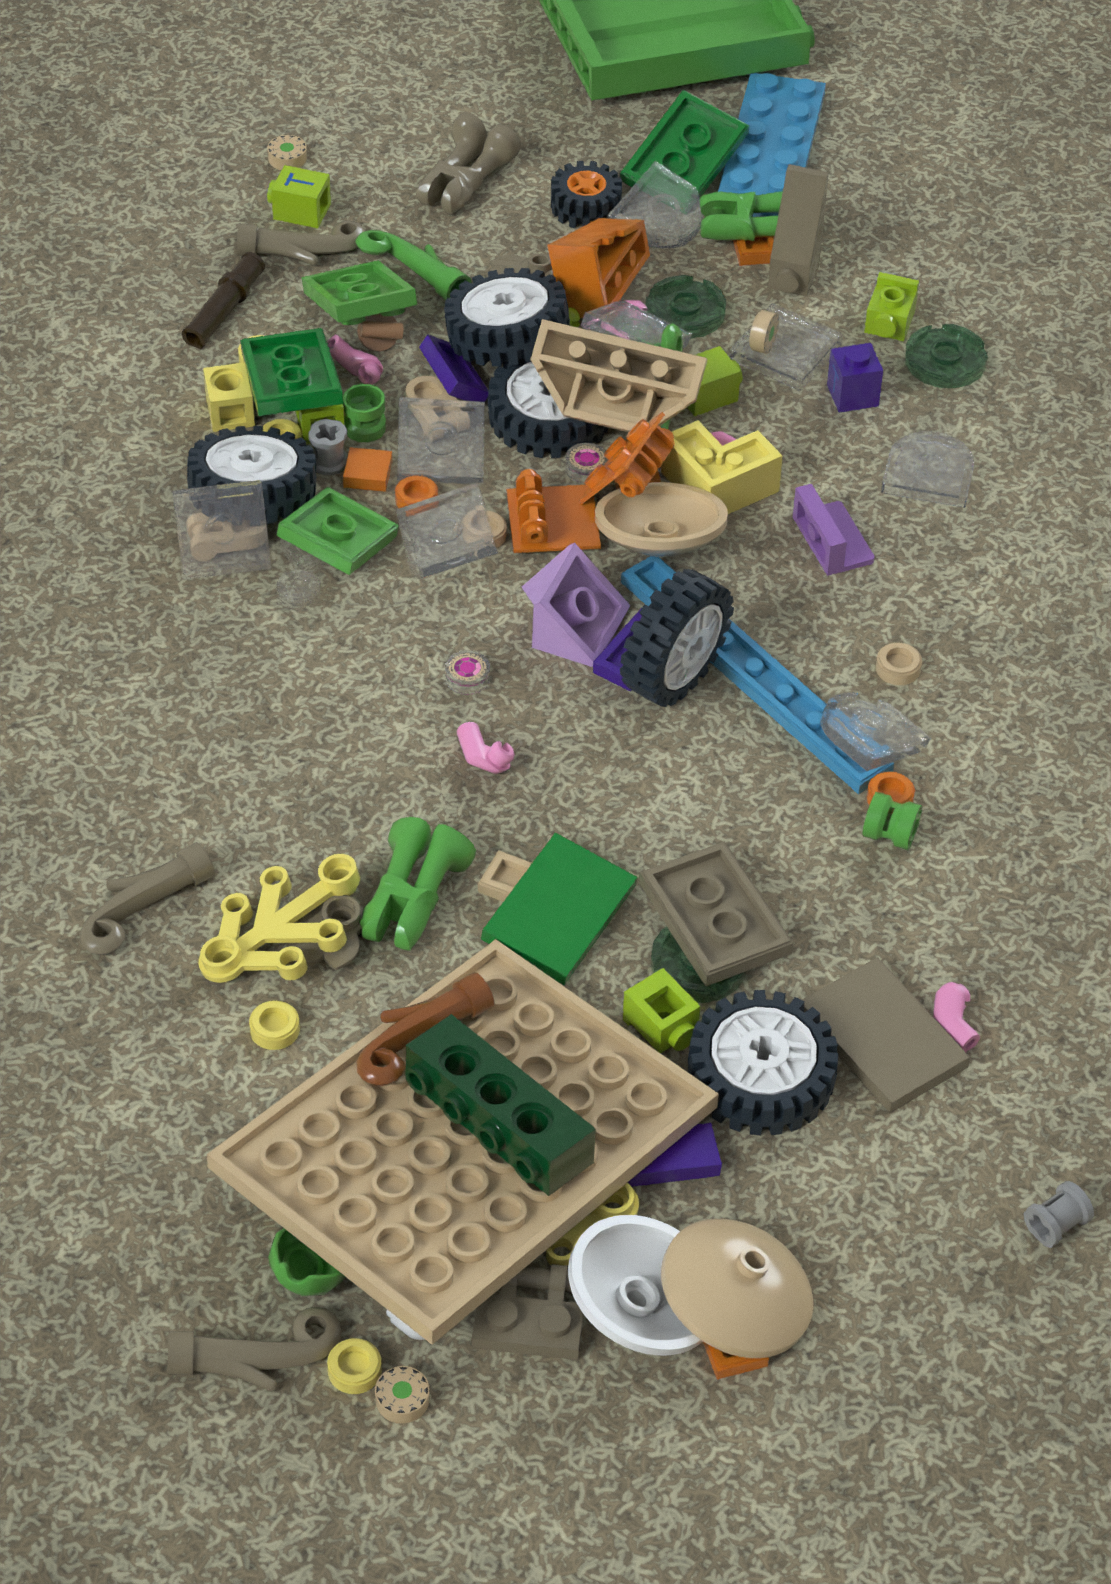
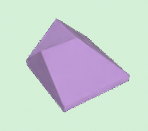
M576 543L567 546L522 586V589L534 605L532 648L593 667V661L609 645L630 607V604Z

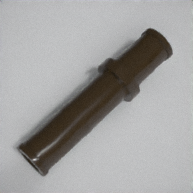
M246 252L231 272H226L218 281L216 291L203 305L190 324L182 331V338L188 345L202 349L236 304L246 300L250 294L251 285L265 270V263L260 256L252 252Z

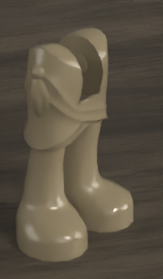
M468 112L461 113L455 119L451 128V134L456 145L454 150L445 160H438L434 168L422 180L416 192L417 200L422 204L433 206L442 196V209L450 215L464 207L466 202L470 200L473 192L480 188L483 179L496 169L507 165L520 152V140L510 127L497 124L492 127L487 135L483 122L476 115ZM478 158L471 167H466L472 160Z

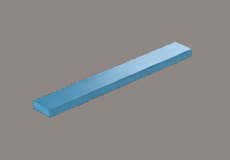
M650 556L622 572L621 583L645 605L649 606L651 604L650 596L655 590L661 592L662 583L667 578L672 580L673 574L676 572L661 558ZM731 622L730 629L723 634L726 637L724 645L716 650V653L719 654L714 663L711 661L710 663L857 794L868 789L870 780L877 774L893 772L894 763L734 622Z

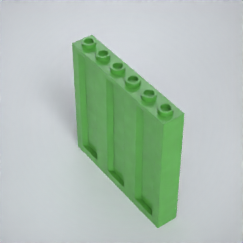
M539 0L591 101L809 64L810 48H813L815 44L812 26L806 24L800 7L794 5L792 0Z

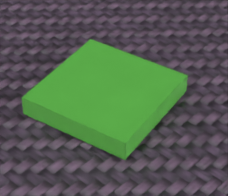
M326 487L281 521L278 525L277 536L350 575L393 541L397 536L399 525L330 487Z

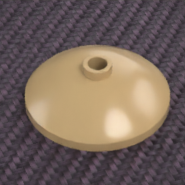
M669 482L648 483L643 493L634 497L625 496L620 489L614 490L604 496L595 508V523L609 540L634 552L655 557L680 555L709 544L725 530L728 520L727 507L716 495L698 487Z
M706 1219L690 1224L682 1229L673 1238L664 1254L661 1265V1281L666 1299L683 1325L708 1345L739 1357L765 1358L787 1351L799 1341L807 1330L813 1314V1294L807 1275L787 1247L764 1230L736 1220Z

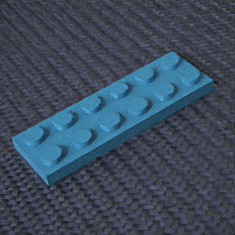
M770 73L750 74L738 120L749 125V133L726 163L718 192L747 193L754 191L756 195L783 191L786 170L789 164L807 168L825 95L826 83L804 78L780 77ZM754 213L753 217L776 216L779 213Z

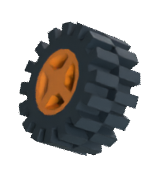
M577 161L576 167L568 163L564 165V170L559 168L555 172V176H552V214L554 217L558 216V221L562 224L569 220V227L576 228L577 224H582L583 227L598 218L613 219V217L618 218L620 215L621 177L618 178L617 171L612 170L609 172L608 165L603 164L599 168L596 161H590V166H584V161Z

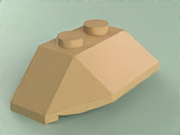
M544 319L541 321L531 356L534 367L564 417L625 432H630L641 419L649 422L663 412L665 416L658 424L661 426L696 402L707 364V358Z

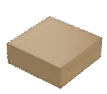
M498 850L478 883V892L504 901L532 862Z

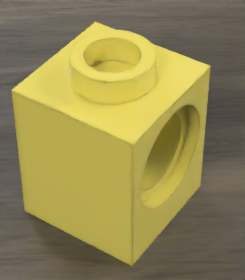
M245 362L203 368L206 401L213 432L226 428L232 430L238 426H245V428L255 426L253 397Z

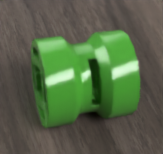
M358 384L348 388L343 394L344 424L347 429V436L354 441L366 443L381 438L386 430V418L384 415L385 395L383 391L371 384Z
M877 791L869 805L862 835L873 840L883 837L891 840L894 846L909 850L919 826L923 807L910 801L904 804L894 802L891 795Z

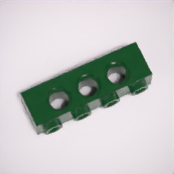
M452 1014L406 1045L405 1076L410 1087L419 1095L427 1096L438 1105L450 1121L455 1124H461L476 1136L488 1152L498 1154L514 1167L519 1177L525 1182L533 1183L550 1196L594 1163L596 1128Z

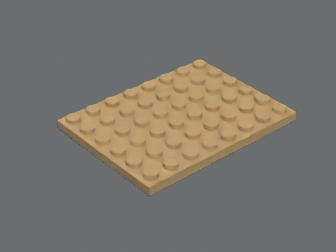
M496 939L407 1006L437 997L453 989L455 982L474 972L484 978L493 994L494 1007L473 1019L466 1017L460 1021L596 1128L594 1163L550 1196L533 1183H527L522 1180L514 1167L498 1154L488 1152L476 1136L461 1124H455L450 1121L438 1105L427 1096L419 1095L410 1087L405 1076L406 1048L396 1052L405 1062V1070L395 1083L387 1086H374L363 1081L357 1073L356 1061L360 1053L371 1041L394 1023H382L207 1154L208 1169L432 1345L718 1106L719 1094ZM377 1065V1067H385V1066H387V1065Z

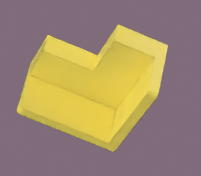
M699 420L672 431L674 435V448L661 465V473L671 483L698 487L716 495L726 505L728 514L779 492L783 456L758 430L723 446Z

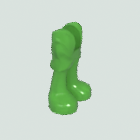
M719 191L701 196L700 210L701 214L705 216L700 225L701 237L712 240L754 241L755 237L775 236L778 215L753 217L754 213H779L783 191L756 195L754 191L747 193Z
M405 817L393 822L388 835V843L393 851L387 873L381 877L378 889L372 900L365 906L362 919L359 921L362 927V937L375 942L382 940L391 920L398 922L394 944L395 947L411 951L427 925L430 915L439 900L437 890L447 870L464 872L472 864L476 856L474 844L465 835L450 826L438 824L431 836L429 824L418 817ZM427 852L413 887L407 883L408 877L416 860L423 857Z

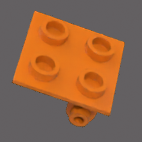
M663 412L649 422L641 419L627 434L626 440L620 436L609 446L604 453V456L608 459L605 465H598L586 478L584 483L589 488L579 500V503L583 504L613 480L620 485L621 492L627 497H634L643 493L650 480L657 473V469L661 467L663 461L674 448L673 433L658 425L665 416Z
M533 469L523 470L516 479V488L506 489L513 553L563 551L573 543H576L581 550L601 549L599 529L595 523L596 507L594 496L583 504L579 503V500L589 487L587 485L542 487L541 476Z

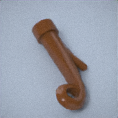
M474 972L455 982L453 989L437 997L411 1006L382 1011L380 1014L381 1021L394 1024L371 1041L360 1053L356 1063L357 1073L362 1080L374 1086H387L395 1083L405 1070V1062L396 1052L406 1048L409 1042L450 1014L458 1020L466 1017L473 1019L493 1008L494 997L487 982L480 974ZM377 1065H387L385 1067H377Z

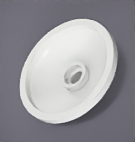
M618 1215L594 1223L578 1239L570 1255L568 1265L570 1288L583 1314L606 1337L631 1350L644 1354L663 1356L684 1353L703 1342L689 1331L675 1315L662 1287V1260L671 1241L680 1232L679 1230L648 1217Z

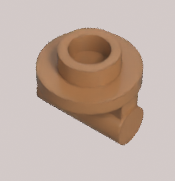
M379 313L366 316V320L358 324L357 334L360 342L367 349L384 351L391 348L397 339L403 338L404 328L403 323L397 322L394 316H382Z

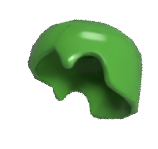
M285 1228L275 1234L268 1259L272 1271L283 1287L302 1296H322L337 1287L344 1280L345 1276Z

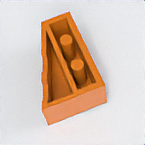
M598 218L547 245L556 282L560 281L563 284L568 307L576 309L580 318L607 319L650 256L644 220Z

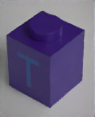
M865 343L832 348L830 351L827 386L838 412L879 407L883 368L872 344Z

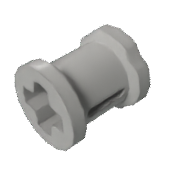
M329 419L319 420L312 424L308 435L309 441L314 447L316 472L322 475L341 473L345 470L348 458L343 448L347 438L345 425L340 421Z
M1065 1181L1057 1186L1054 1196L1041 1205L1032 1204L1023 1214L1029 1231L1045 1247L1052 1248L1062 1239V1234L1076 1224L1085 1225L1093 1220L1094 1209L1090 1199L1078 1185Z

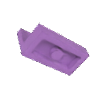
M812 484L795 488L793 519L827 576L874 563V554L842 502L835 501L824 504Z

